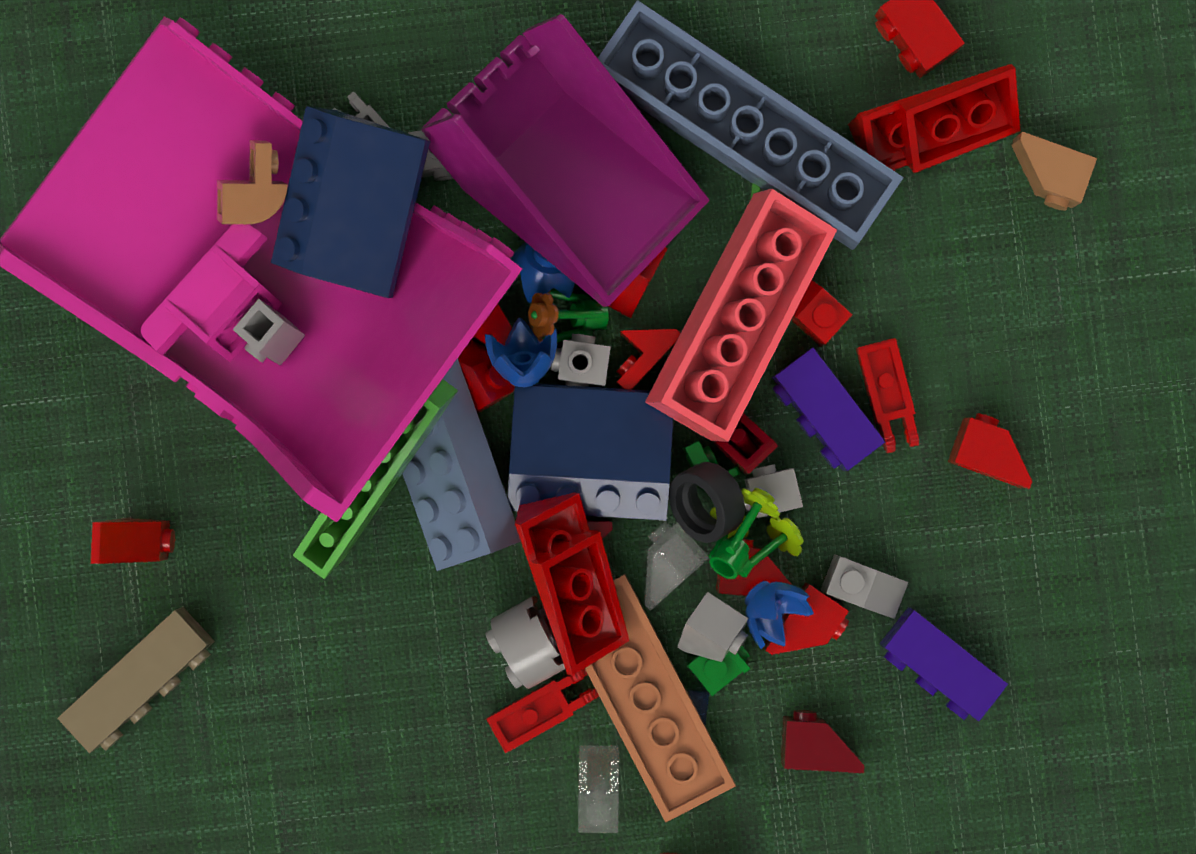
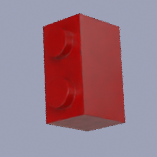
M889 0L880 6L875 14L878 20L875 24L879 33L886 41L892 40L900 50L898 57L902 65L910 73L915 71L919 78H922L957 53L965 44L934 0Z

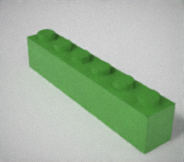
M444 379L441 380L340 520L335 522L328 516L320 513L293 554L295 558L323 579L345 559L458 392L456 388Z

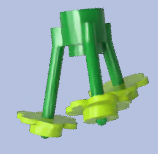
M742 488L741 492L744 502L752 506L746 517L744 516L743 522L736 530L717 540L714 548L708 555L711 567L720 576L727 579H735L740 574L746 578L754 566L777 548L783 552L788 551L793 556H798L802 552L800 545L804 541L798 527L788 518H783L782 520L779 518L778 507L773 504L775 499L767 491L754 488L751 492ZM712 508L710 516L717 520L716 508ZM758 513H766L772 517L770 519L771 524L767 526V533L773 540L749 559L748 553L750 548L743 541V538L748 536L749 528Z

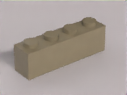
M184 607L176 609L57 719L89 754L100 747L107 751L123 736L119 729L129 720L134 724L139 722L153 709L149 702L157 694L160 693L163 697L167 696L182 682L178 678L182 671L188 666L195 670L211 655L206 649L215 641Z

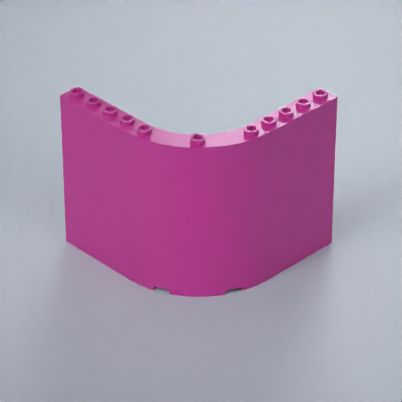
M163 17L0 238V267L115 341L173 382L177 383L180 377L188 382L186 387L195 393L194 397L220 417L236 424L235 429L264 456L303 501L335 522H338L517 278L522 268L511 260L514 252L498 239H492L481 230L474 229L466 222H461L449 213L446 214L435 205L431 210H428L415 203L393 298H385L301 275L271 263L284 206L283 202L280 209L273 216L263 222L250 224L268 239L242 268L283 303L277 311L304 333V338L281 365L268 358L262 363L245 350L244 347L229 362L189 328L186 329L163 356L160 355L142 337V324L232 225L221 224L217 220V180H249L250 140H266L272 143V150H277L278 173L272 174V181H283L289 184L303 122L291 112L295 105L277 92L271 97L260 87L264 81L244 67L239 72L232 67L229 62L233 57L213 42L208 48L196 39L200 32L181 17L176 22Z

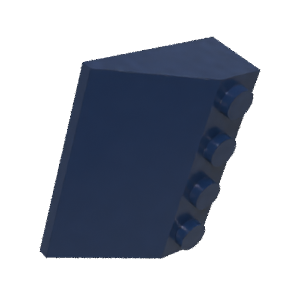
M306 106L271 263L301 275L385 298H393L430 141L337 110Z
M535 384L529 387L515 386L508 502L511 510L518 512L519 505L570 493H579L585 516L667 521L673 418L645 403L650 393L648 390Z

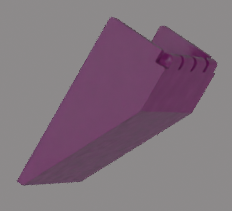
M559 14L526 29L522 33L524 36L518 35L500 52L502 60L495 57L474 77L476 85L469 82L447 103V107L452 114L447 109L441 108L422 127L421 131L430 140L429 150L468 195L603 307H608L710 200L565 16Z

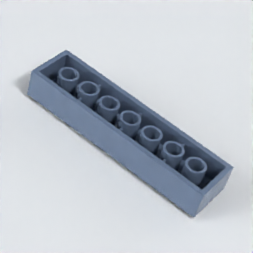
M638 0L598 57L599 61L634 105L751 183L759 186L761 190L774 189L837 229L833 238L851 250H854L904 178Z

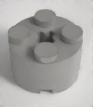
M532 596L492 618L491 630L485 633L493 651L496 654L501 652L509 665L505 667V671L515 688L524 685L530 689L565 670L545 609L538 610L534 606L539 601L536 596Z

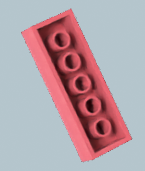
M774 189L754 193L645 403L710 441L729 442L837 229Z

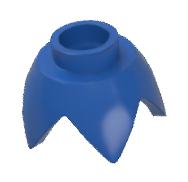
M524 242L515 251L511 260L522 268L520 274L527 302H532V297L535 293L545 294L552 288H556L564 296L570 298L575 283L529 244Z
M518 318L504 346L492 335L485 334L487 353L493 367L505 380L514 386L529 387L535 385L544 377L554 361L557 349V329H554L552 335H546L540 343L522 318Z
M763 581L748 593L745 598V605L747 606L745 616L748 618L747 625L749 631L760 649L765 646L762 637L780 646H785L783 614L804 616L814 614L806 600L809 595L804 590L788 583L777 581L769 583L768 581Z

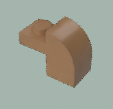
M250 140L249 180H217V220L221 224L247 225L260 223L273 216L282 206L287 194L288 184L283 181H272V174L278 173L279 165L277 150H272V143L266 140Z

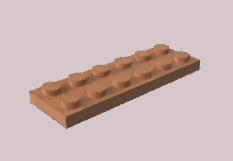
M626 574L613 581L630 641L589 665L585 670L666 823L736 787V783Z

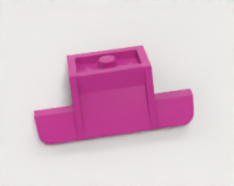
M232 224L142 324V337L156 352L163 356L186 329L189 328L207 345L231 362L247 344L233 329L254 303L260 299L275 310H278L283 304L242 268L268 238L250 224Z

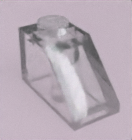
M666 521L663 522L648 536L652 543L647 546L644 604L650 611L709 559L707 554L685 533L677 521L671 526Z
M579 745L578 833H618L619 746Z

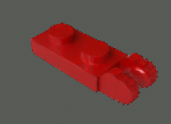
M896 338L856 348L875 424H878L879 433L885 441L883 444L886 453L896 451V441L889 421L902 418L904 436L909 447L918 446L919 437L913 414L916 413Z
M585 668L573 676L565 675L557 681L556 679L551 680L486 718L505 753L574 715V711L599 697L596 689L592 688L585 690L568 702L562 692L564 688L584 679L587 675Z

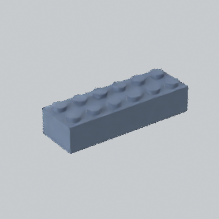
M458 358L443 377L458 392L402 473L437 571L521 542L511 507Z

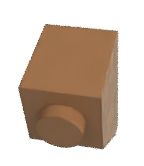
M1021 132L1013 139L1011 146L1036 196L1045 198V205L1066 211L1068 207L1073 208L1082 203L1097 158L1025 132Z

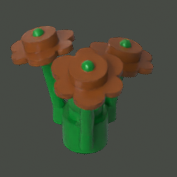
M551 289L545 294L535 293L533 295L532 304L528 311L530 322L528 326L540 343L544 339L542 337L553 334V324L558 319H570L571 325L577 327V329L557 334V343L572 339V334L592 336L593 330L606 329L609 318L608 307H603L587 293H572L570 298H567L557 289ZM553 298L576 303L571 304L570 310H558L557 306L553 304Z

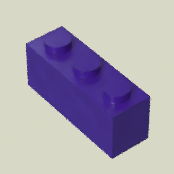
M814 348L807 350L772 377L777 384L772 388L773 392L784 406L787 407L789 404H792L800 414V417L796 419L797 423L809 438L816 435L824 446L820 453L833 469L839 466L842 471H848L885 443L884 439Z
M909 607L879 643L887 650V653L883 656L900 671H903L908 666L919 676L914 682L932 696L937 691L950 699L945 706L963 720L970 715L977 721H980L1008 685L1003 679Z

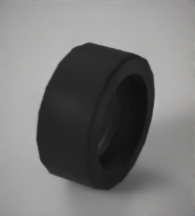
M710 462L697 464L678 474L670 484L669 501L673 515L685 533L695 540L705 543L717 541L736 530L743 522L745 514L743 494L736 480L718 464ZM697 485L704 489L712 499L716 508L717 520L710 516L703 508L698 497Z

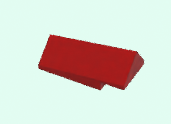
M1012 64L860 112L848 124L856 146L893 171L908 165L912 172L916 173L1020 132L1016 69Z
M570 493L519 505L515 526L567 675L573 676L630 641L600 531L589 530L579 493Z

